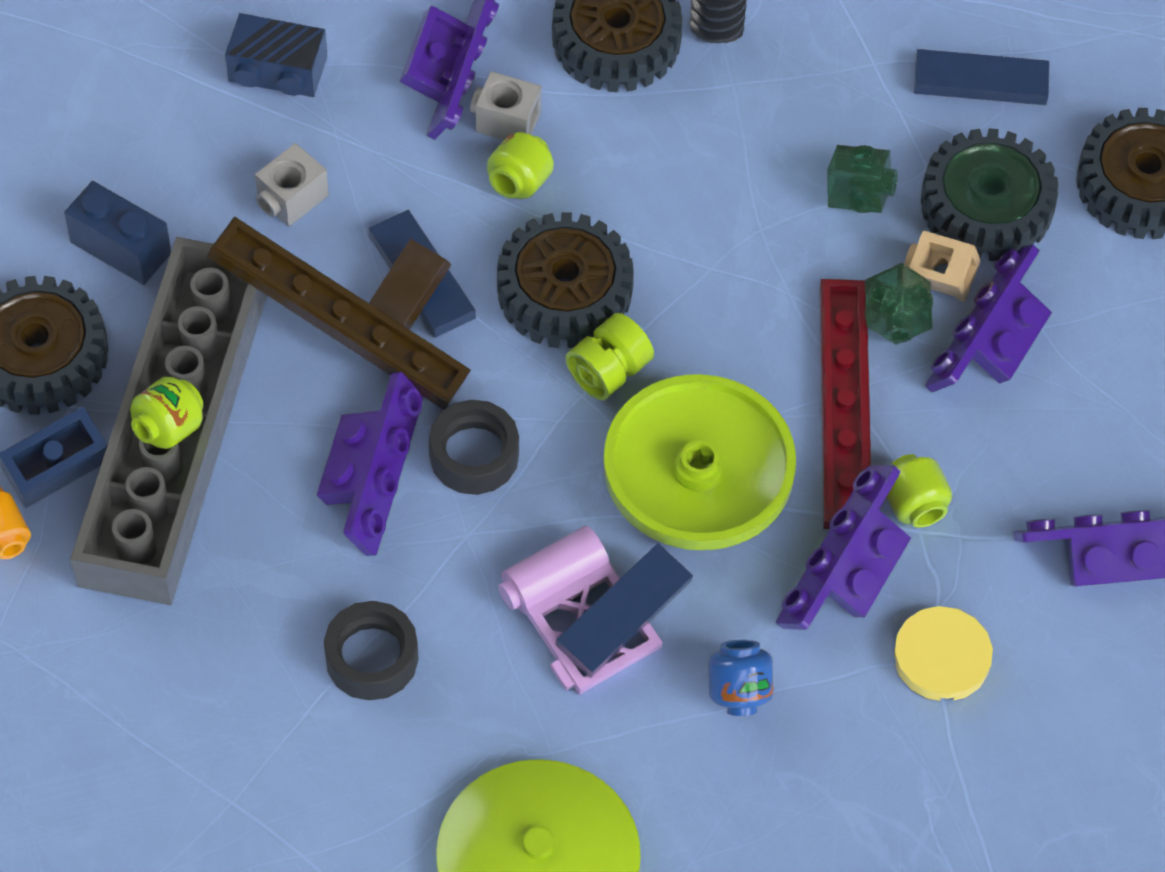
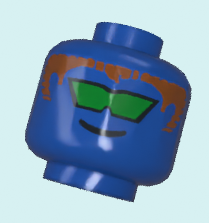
M741 639L721 643L720 650L710 656L708 663L710 698L716 704L726 707L727 713L730 715H753L757 713L758 706L769 702L773 696L772 656L766 650L760 649V643L757 641Z

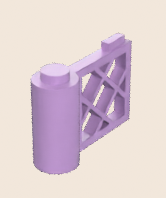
M584 525L501 573L503 582L498 585V589L503 601L509 609L514 610L518 608L527 615L556 659V661L550 664V668L565 691L574 687L580 695L662 647L663 642L651 624L648 623L639 631L646 642L634 649L623 647L614 655L618 656V658L608 664L606 663L590 678L588 676L583 677L574 662L555 645L556 639L562 632L553 631L543 616L558 608L578 613L577 620L591 607L585 605L589 590L605 581L611 588L620 579L609 563L603 544L589 526ZM582 595L580 603L572 602L573 599Z

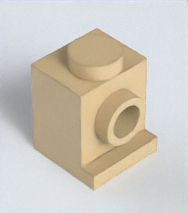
M923 230L918 244L912 243L907 252L905 269L912 284L954 296L957 300L965 302L981 260L974 245ZM941 264L948 265L945 274L936 272L935 268Z

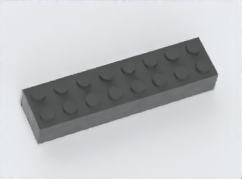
M176 237L70 558L77 587L161 604L172 605L267 297L266 294L207 257L213 243ZM162 377H174L190 382L198 390L203 400V419L200 427L169 449L157 448L150 443L142 442L135 435L131 427L130 406L133 398Z

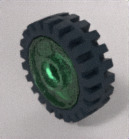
M992 128L988 129L986 137H982L980 129L970 130L968 139L961 132L953 136L952 143L946 140L940 145L938 153H933L926 168L922 184L921 204L924 220L928 219L927 227L931 233L939 232L941 236L974 245L980 259L983 252H988L989 261H998L1003 251L1004 253L1010 249L1017 251L1035 242L1039 243L1044 238L1055 213L1059 184L1058 178L1054 177L1055 168L1052 162L1045 163L1046 154L1040 148L1032 153L1033 142L1024 138L1020 144H1017V134L1007 131L1004 139L998 138L999 129Z

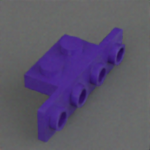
M474 0L466 24L432 5L423 14L399 82L438 102L427 132V136L434 140L446 128L452 130L462 115L463 106L459 105L461 96L466 94L475 78L476 72L471 70L473 61L479 58L486 46L487 37L483 35L485 27L490 25L498 11L499 3L495 2V0Z
M1034 244L1017 251L1010 249L997 261L994 267L997 273L991 282L984 285L974 297L973 301L976 306L970 315L962 319L954 328L952 336L955 339L949 348L939 354L931 365L933 373L925 384V387L931 393L954 385L972 358L999 384L1011 380L1052 314L1020 282L1040 251Z
M402 372L391 374L380 411L341 415L316 494L326 505L351 503L343 533L366 556L377 555L424 399Z
M870 465L856 477L853 483L854 490L844 507L831 519L828 534L820 547L809 556L806 562V571L797 586L789 591L782 602V611L776 619V623L781 628L808 629L827 596L832 598L853 617L865 618L911 540L908 534L879 510L901 472L894 465Z
M1150 510L1121 512V521L1103 523L1101 514L1073 517L1074 525L1061 527L1055 526V519L1026 521L1027 530L1013 531L1014 541L1023 543L1067 539L1071 586L1077 587L1165 578V517L1150 518Z

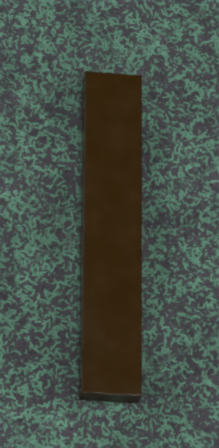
M235 216L210 248L207 257L389 375L402 372L411 381L415 389L419 391L421 396L443 410L447 408L471 369Z

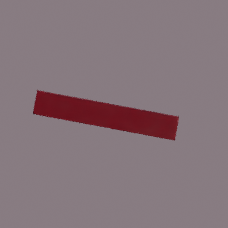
M820 280L823 529H830L831 519L844 507L854 490L853 483L856 477L871 465L867 280Z

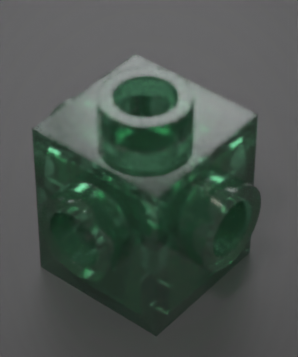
M837 144L827 169L828 207L854 210L858 213H882L887 197L894 196L897 188L898 171L897 169H891V150L875 149L867 145L847 146Z
M903 263L865 279V319L868 328L895 345L910 341L913 337L933 329L931 281Z

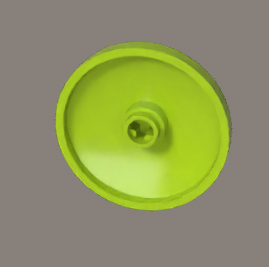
M704 374L681 375L661 380L642 389L631 397L618 411L610 425L605 441L604 477L615 506L629 523L640 532L656 541L677 548L716 550L734 546L751 539L766 529L778 517L792 491L796 471V451L793 437L784 418L766 398L755 390L724 377Z
M534 759L502 765L488 771L470 783L454 800L444 817L438 835L436 857L437 872H639L641 851L634 819L623 800L609 785L594 774L569 763Z

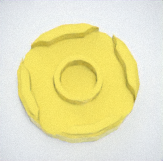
M937 606L920 610L904 622L895 641L894 657L899 677L910 690L931 700L940 701L941 698L948 699L953 697V700L966 698L981 687L989 674L992 663L993 647L988 632L976 618L956 608Z

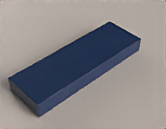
M917 49L914 94L1046 105L1049 96V61Z
M409 209L368 228L369 238L390 269L410 238L438 254ZM448 270L420 315L436 338L476 319V310Z
M657 543L556 639L555 645L588 677L592 678L692 581L693 575Z

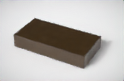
M410 238L369 304L410 330L452 264Z

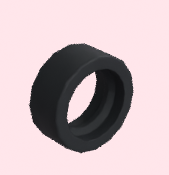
M472 399L454 403L440 412L431 425L429 459L434 474L445 486L465 494L479 495L492 492L507 483L517 469L519 433L515 421L503 408L489 401ZM477 428L485 429L497 435L502 443V452L498 458L489 464L475 467L462 465L452 460L447 454L446 445L448 439L457 432Z
M367 601L355 603L345 608L330 622L324 638L327 672L336 687L351 697L368 701L388 698L403 690L415 675L419 660L415 627L404 612L391 604ZM379 629L391 633L398 639L401 652L399 659L394 665L383 671L366 673L354 670L346 664L342 655L344 642L351 635L361 630Z

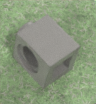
M490 72L484 88L478 86L471 101L470 111L476 113V132L505 140L508 135L515 132L530 133L532 135L541 114V85Z
M296 143L255 174L256 201L268 216H277L288 227L329 196L327 170Z

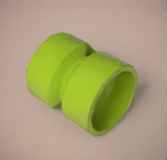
M614 313L594 330L593 337L587 336L565 355V362L571 375L583 390L598 400H605L626 383V376H634L654 359V349L646 333L636 322L622 313Z

